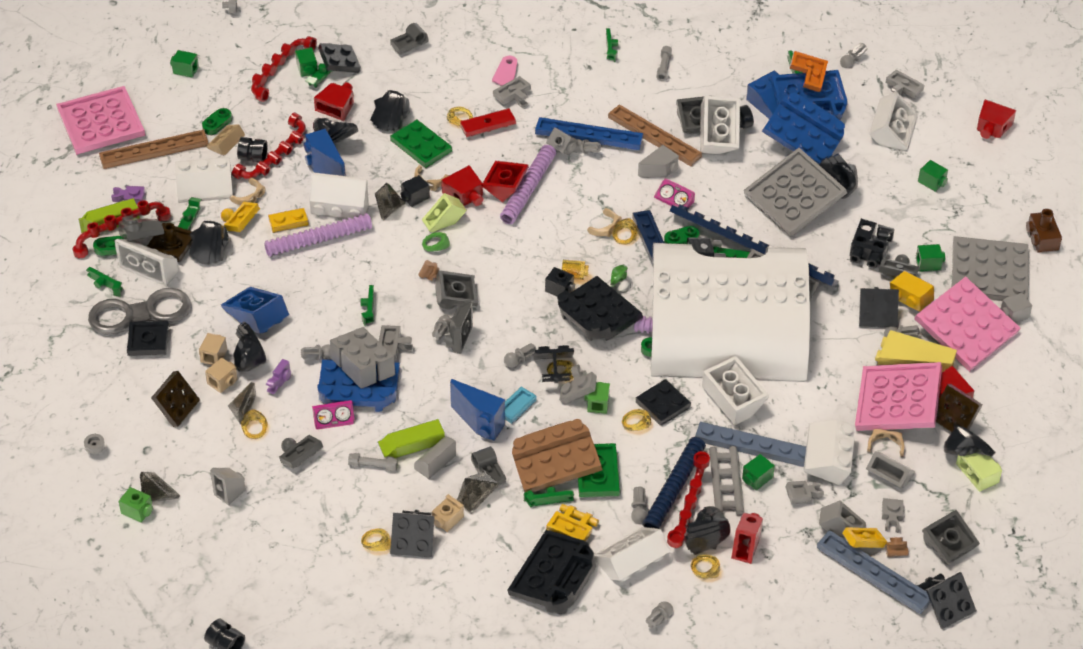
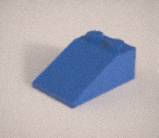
M775 70L749 83L747 86L746 100L768 119L771 118L778 107L770 81L772 75H780Z
M326 129L305 134L306 142L303 145L307 153L305 155L307 166H311L314 173L346 176L345 163Z
M254 287L246 288L221 304V307L238 322H246L254 332L259 334L267 332L271 326L281 323L284 318L289 316L282 295Z
M451 379V407L476 434L495 441L505 426V399Z

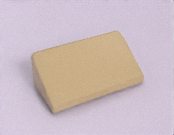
M239 124L227 125L206 147L218 154L226 155L239 142L240 137L245 136V133Z

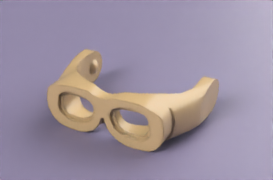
M421 165L416 168L414 177L421 173ZM445 174L443 178L438 180H427V183L433 185H429V189L436 191L437 188L441 187V180L449 175Z
M250 178L248 181L251 185L257 187L256 191L242 198L232 195L230 200L238 205H241L243 202L255 203L257 197L260 198L264 195L265 186L261 185L256 179Z
M605 208L603 214L611 217L614 220L613 223L601 229L589 227L587 231L595 236L610 237L614 232V228H618L621 224L622 217Z
M873 429L872 435L868 440L867 452H870L872 442L888 437L900 446V456L903 457L904 442L902 433Z

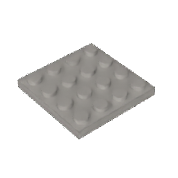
M800 148L796 149L743 190L744 194L790 237L847 194L846 189Z
M954 236L951 287L964 277H967L991 300L1002 301L1008 296H1014L1019 293H1023L1028 299V244Z

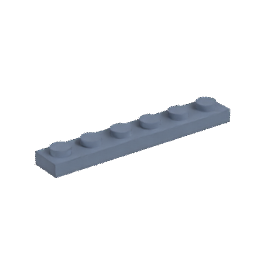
M701 421L699 423L695 437L702 439L705 444L726 449L735 446L738 452L755 456L761 454L768 459L804 467L806 446Z
M829 530L817 543L819 550L917 613L921 614L931 603L926 591L862 550L852 547L846 540Z

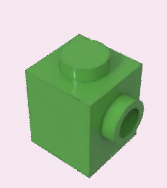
M596 382L595 391L585 395L584 401H588L587 412L607 414L610 383Z
M129 487L118 501L121 514L141 523L153 510L151 496L132 487Z

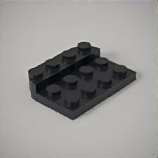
M595 276L571 293L564 290L557 296L562 318H568L585 333L586 339L590 341L602 338L608 341L643 318L640 310L598 276Z
M545 530L507 589L508 595L545 606L547 612L560 615L565 614L568 608L575 603L595 570L596 560L593 550L589 547V543L581 539Z

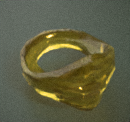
M461 106L453 107L447 113L448 122L460 126V121L463 120L456 117L455 112H465L469 119L473 118L470 110Z
M631 218L622 219L614 226L612 236L619 244H630L637 236V226ZM623 228L631 230V237L627 240H621L617 237V233Z
M557 360V366L566 367L562 373H570V380L573 379L571 372L572 367H574L573 363L567 360ZM553 362L547 366L548 374H554L551 371L553 369Z
M255 409L247 412L241 422L244 435L250 439L263 437L268 427L265 416ZM250 421H259L262 425V431L258 434L249 433L247 426Z
M634 409L626 413L622 419V425L628 431L643 430L651 426L652 423L649 412L642 409ZM632 415L643 416L642 420L636 424L629 425L626 423L627 419Z
M371 529L362 536L361 544L364 548L371 551H385L391 548V538L384 529ZM372 534H381L382 536L380 541L366 542V539Z
M699 555L692 560L691 570L697 577L703 579L719 577L720 563L716 557ZM701 561H707L712 564V567L707 572H700L696 569V565Z

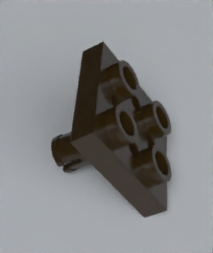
M162 223L164 234L153 236L146 247L156 249L166 255H171L177 259V262H181L192 245L193 241L190 233L193 231L177 227L173 223Z
M173 371L151 397L173 427H178L200 401L179 371Z
M947 384L938 401L936 423L950 432L954 430L956 425L970 430L983 404L952 384Z

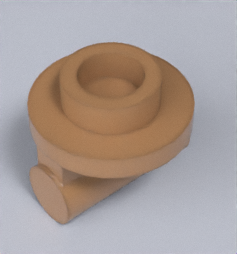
M426 260L418 275L421 278H428V280L432 281L433 278H436L439 267H437V263Z
M903 537L890 538V542H886L887 557L908 556L907 541H903Z

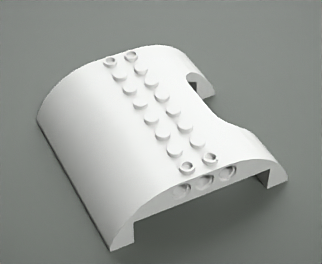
M653 243L651 376L703 378V371L737 356L755 379L807 381L810 300L809 267L806 248L767 247L766 254L758 258H725L703 256L693 249L692 244Z

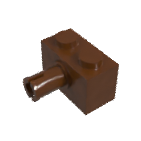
M1043 209L1040 213H1030L1029 221L1026 222V230L1030 232L1032 245H1035L1038 253L1059 251L1062 235L1051 209Z

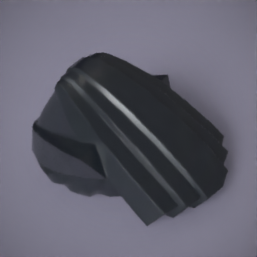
M388 90L383 97L374 100L375 110L370 120L380 130H400L403 119L410 113L409 99L398 91Z
M316 118L313 122L314 132L326 129L334 144L358 132L357 125L354 123L334 122L328 118Z
M832 154L821 160L819 166L846 189L847 194L841 199L851 195L858 186L856 166L847 164L839 154Z
M203 221L198 229L190 233L193 242L189 255L201 264L223 261L224 249L229 242L227 229L218 222Z
M243 321L236 329L237 332L235 334L239 341L233 357L237 371L247 372L266 362V355L250 325Z
M959 425L954 427L943 447L945 453L960 456L982 452L992 457L996 453L983 439Z
M714 506L704 507L703 510L698 512L695 522L688 523L685 544L694 555L709 549L716 550L717 545L730 535V523L720 509Z

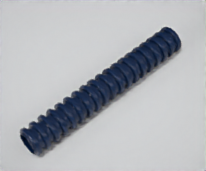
M691 437L674 469L671 471L643 520V527L660 529L695 467L693 463L694 455L706 448V444L702 439L698 437Z

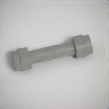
M663 46L661 49L662 59L656 78L660 81L666 80L668 75L667 64L668 59L672 55V48L670 46Z
M350 453L348 465L352 467H359V464L385 467L386 471H396L398 459H394V457H387V460L361 457L360 453Z

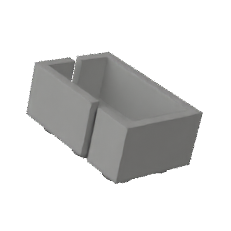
M364 327L330 340L331 359L339 367H342V370L361 389L376 383V364L379 381L395 375L394 356Z

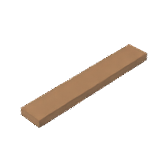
M620 104L608 113L609 119L632 132L643 133V139L658 148L664 145L679 155V160L689 166H692L702 157V152Z
M203 129L100 152L99 157L103 169L205 147L208 145V139Z

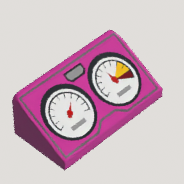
M665 178L656 191L654 198L670 206L678 207L681 204L689 208L695 201V192Z
M352 400L312 406L315 429L317 430L355 423Z

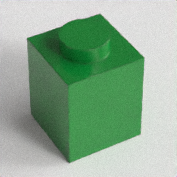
M306 48L295 51L296 64L300 76L313 75L317 71V60L313 49Z
M177 50L170 60L173 74L193 78L199 68L197 54Z
M929 160L920 168L918 182L936 192L940 187L946 185L948 169Z
M940 244L917 246L915 259L919 272L941 270L942 263L945 262V252L941 250Z
M759 454L743 466L742 479L748 486L757 491L773 478L775 465Z

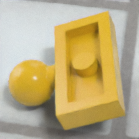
M243 202L235 212L230 208L224 209L221 212V219L226 222L224 227H226L227 231L241 232L250 220L254 218L260 207L258 203Z

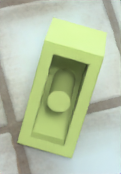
M444 193L423 217L422 221L430 232H435L456 224L467 210L458 198Z
M979 453L966 456L958 455L957 466L979 492L999 483L1002 469L991 456Z

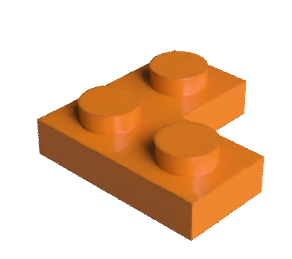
M794 51L790 69L806 73L803 87L820 92L828 61Z

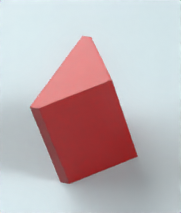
M495 160L482 183V187L503 203L517 190L529 165Z

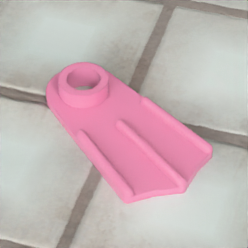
M509 55L502 59L492 78V82L502 86L515 78L517 59L514 56Z

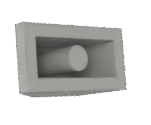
M662 145L638 163V176L667 177L678 169L679 155Z
M213 467L210 470L214 495L227 505H230L246 491L245 479L241 473L235 472L230 468Z
M841 500L821 508L819 525L827 532L830 530L839 537H844L842 533L846 527H866V522Z

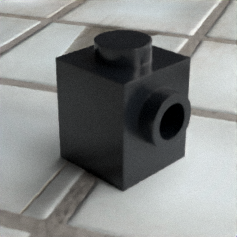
M420 175L401 184L400 195L402 200L413 207L429 199V184Z
M554 267L545 278V292L554 296H558L564 290L571 293L575 289L574 275Z

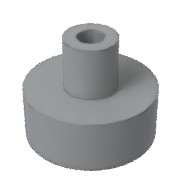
M237 0L222 2V8H229V13H237Z
M96 433L88 435L84 439L85 450L90 454L102 452L105 448L103 436Z

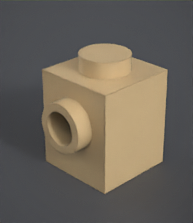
M207 333L199 348L201 363L213 365L219 359L224 358L228 350L226 337Z
M223 358L219 359L205 371L207 384L222 393L238 380L236 366Z

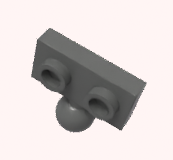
M900 254L895 258V261L883 258L879 272L886 276L897 277L903 271H906L917 277L919 267L910 265L908 256Z
M311 435L306 436L298 443L293 438H286L281 443V448L285 453L280 455L279 459L282 464L294 469L323 448L321 440Z

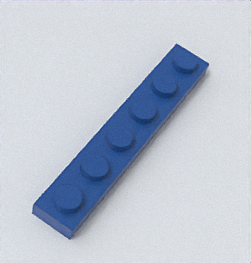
M539 117L535 128V134L550 136L555 127L581 141L588 140L589 142H598L602 145L640 150L643 140V133Z

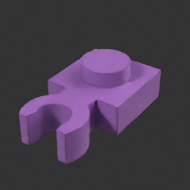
M126 186L125 190L114 187L113 195H111L112 201L120 202L134 198L137 204L139 201L144 200L145 187Z
M282 359L274 369L272 378H269L266 382V385L269 386L267 392L275 394L278 387H281L285 381L289 380L291 376L289 361Z

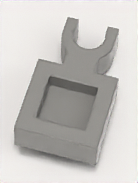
M806 481L787 482L785 486L791 503L810 502L812 497L822 498L824 495V491H817L821 486L820 483L808 485Z
M883 498L882 519L886 520L885 531H888L889 526L893 525L896 527L895 532H899V521L903 520V500Z

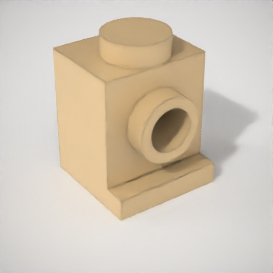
M449 494L432 511V516H435L434 525L444 529L446 532L464 518L463 504Z

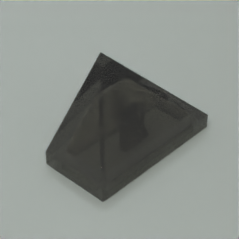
M387 182L375 193L382 220H385L406 204Z
M253 382L228 405L241 425H244L256 398L255 383Z
M485 471L466 477L457 501L462 503L464 508L472 514L497 488L499 483Z
M155 472L140 473L141 491L150 495L152 502L178 499L180 497Z

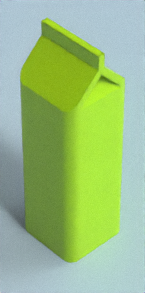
M134 198L87 211L82 218L78 219L81 233L88 230L87 225L89 223L96 222L99 226L105 223L104 218L108 215H114L115 218L121 216L123 208H131L132 211L137 209L138 206Z
M439 419L389 433L382 440L378 441L384 457L398 458L433 447L445 437V433Z

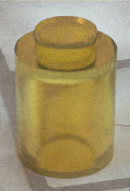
M563 259L562 270L573 274L574 279L584 280V277L588 276L589 265H586V261Z

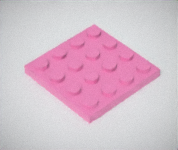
M125 86L56 104L76 155L145 136V130Z
M967 277L956 283L920 311L914 318L942 346L956 349L955 359L969 372L1021 329Z
M941 362L863 366L855 421L856 431L935 428L942 373Z

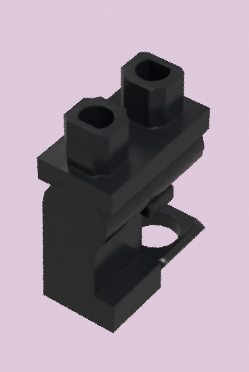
M861 218L851 243L850 262L859 263L862 259L867 261L868 267L875 269L878 264H881L882 259L885 258L889 242L893 241L895 229L878 224L877 238H874L877 223ZM866 225L871 227V230L868 231L862 228Z

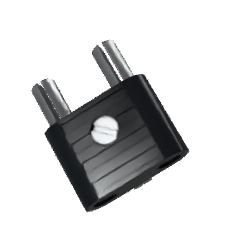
M687 238L686 244H692L693 249L703 256L726 258L725 253H714L713 247H722V240Z

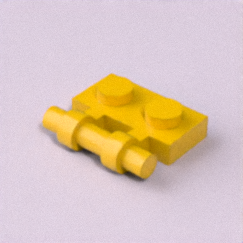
M561 504L559 511L564 514L556 511L546 525V530L587 541L593 528L589 524L597 527L599 520L588 512L578 511L572 505Z

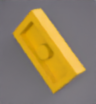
M304 208L268 215L273 233L309 225Z
M846 527L842 533L849 545L854 548H884L887 542L877 528Z

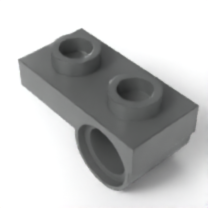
M411 23L406 28L405 34L390 39V45L398 54L429 42L427 33L417 23Z
M491 446L471 454V461L487 489L506 483V476L497 463L495 451Z

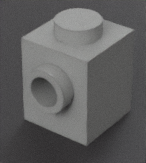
M554 127L546 143L570 156L576 149L578 140Z
M1023 293L1008 296L1002 300L1001 310L1015 323L1030 317L1032 304Z

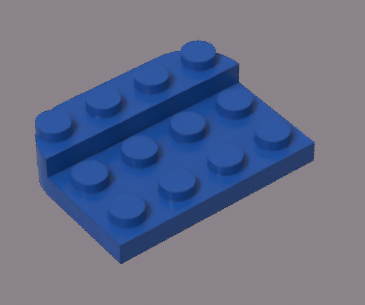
M839 70L825 72L820 92L803 87L806 73L771 76L770 81L777 106L785 96L795 92L841 120L847 106V97Z
M792 92L781 100L762 132L793 152L800 148L819 165L822 159L831 156L844 136L845 124L812 101Z
M322 360L319 384H317L318 398L324 404L352 400L353 406L375 407V412L383 411L384 407L396 401L400 363L394 362V376L381 381L378 380L376 364V383L361 389L342 370V367H339L333 360Z

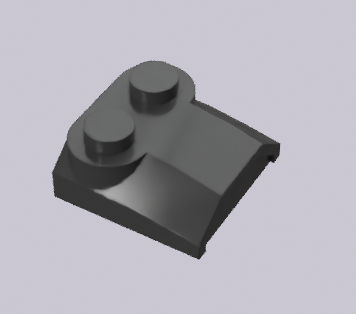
M704 96L677 99V116L680 119L684 133H700L701 103Z
M133 216L122 217V221H119V235L127 241L164 234L161 222L157 219L133 218Z
M439 270L436 275L435 284L437 304L443 309L450 310L455 305L458 306L471 300L472 306H477L475 275Z
M471 300L458 305L451 319L449 331H446L444 335L446 346L452 348L454 353L461 354L473 327Z
M957 510L922 530L925 543L933 547L947 564L967 554L980 544Z

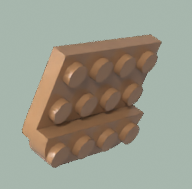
M580 419L557 424L524 435L521 438H516L513 441L512 455L524 493L530 490L534 493L602 470L590 431Z

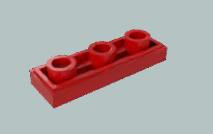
M510 108L460 121V127L466 137L516 124V119Z

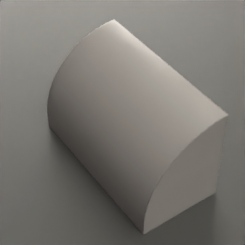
M450 437L442 438L414 463V469L430 479L456 456V440Z
M876 451L866 467V470L900 488H904L915 473L913 469Z

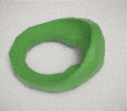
M434 232L423 239L422 246L428 252L440 251L448 248L450 241L446 233ZM432 238H441V241L435 245H426L428 240Z
M622 264L613 268L611 286L615 287L619 281L626 279L628 269L626 265Z

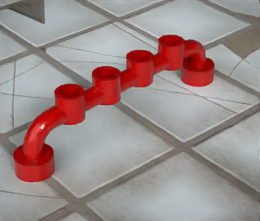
M307 36L306 38L294 40L291 44L284 43L281 47L282 53H274L272 55V64L265 63L262 66V74L255 73L252 77L251 91L257 100L265 102L268 99L269 89L260 86H264L267 78L276 73L279 65L283 66L286 58L289 55L292 56L295 53V49L300 45H304L305 49L312 48L314 50L317 45L316 38Z
M296 112L290 115L288 125L293 128L299 127V129L292 131L286 141H281L275 151L269 152L267 158L263 162L260 161L253 171L247 172L246 167L238 163L234 166L231 175L237 179L255 178L260 174L266 176L270 172L271 167L269 165L271 163L278 165L281 162L282 156L280 155L282 153L289 155L293 150V143L298 145L302 143L304 139L303 134L306 131V125L302 121V116Z
M142 200L137 203V209L132 211L131 208H123L121 216L115 218L114 215H108L104 218L105 223L99 226L96 222L89 223L87 225L88 230L77 238L76 245L72 248L73 254L76 258L86 257L89 251L87 245L83 242L90 237H99L101 232L106 230H115L117 225H119V221H122V217L133 216L135 218L140 215L146 216L150 214L151 210L157 209L155 211L157 219L159 221H167L171 218L170 208L164 206L161 202L148 203V201Z
M703 451L697 452L694 455L693 463L697 469L694 479L690 481L689 494L685 496L684 509L679 513V524L667 535V543L673 548L681 547L685 541L686 526H688V523H691V511L695 510L696 496L701 493L704 470L710 464L709 454Z

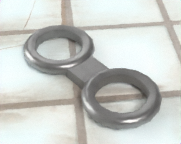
M176 288L157 290L148 297L147 301L128 304L119 299H106L92 307L88 315V322L92 329L102 334L122 332L129 327L130 322L153 319L154 321L173 323L187 315L190 310V299L185 292ZM166 296L177 297L183 303L177 312L166 315L156 312L153 306L157 300ZM110 307L120 308L126 313L123 321L113 326L102 325L96 320L99 312Z

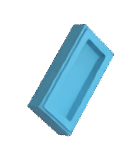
M521 386L505 401V420L512 424L537 400V396Z

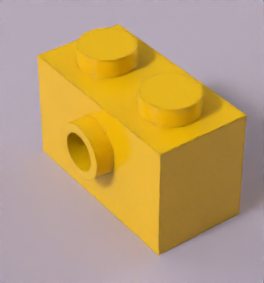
M903 271L890 282V289H899L898 301L919 312L934 301V286L906 271Z

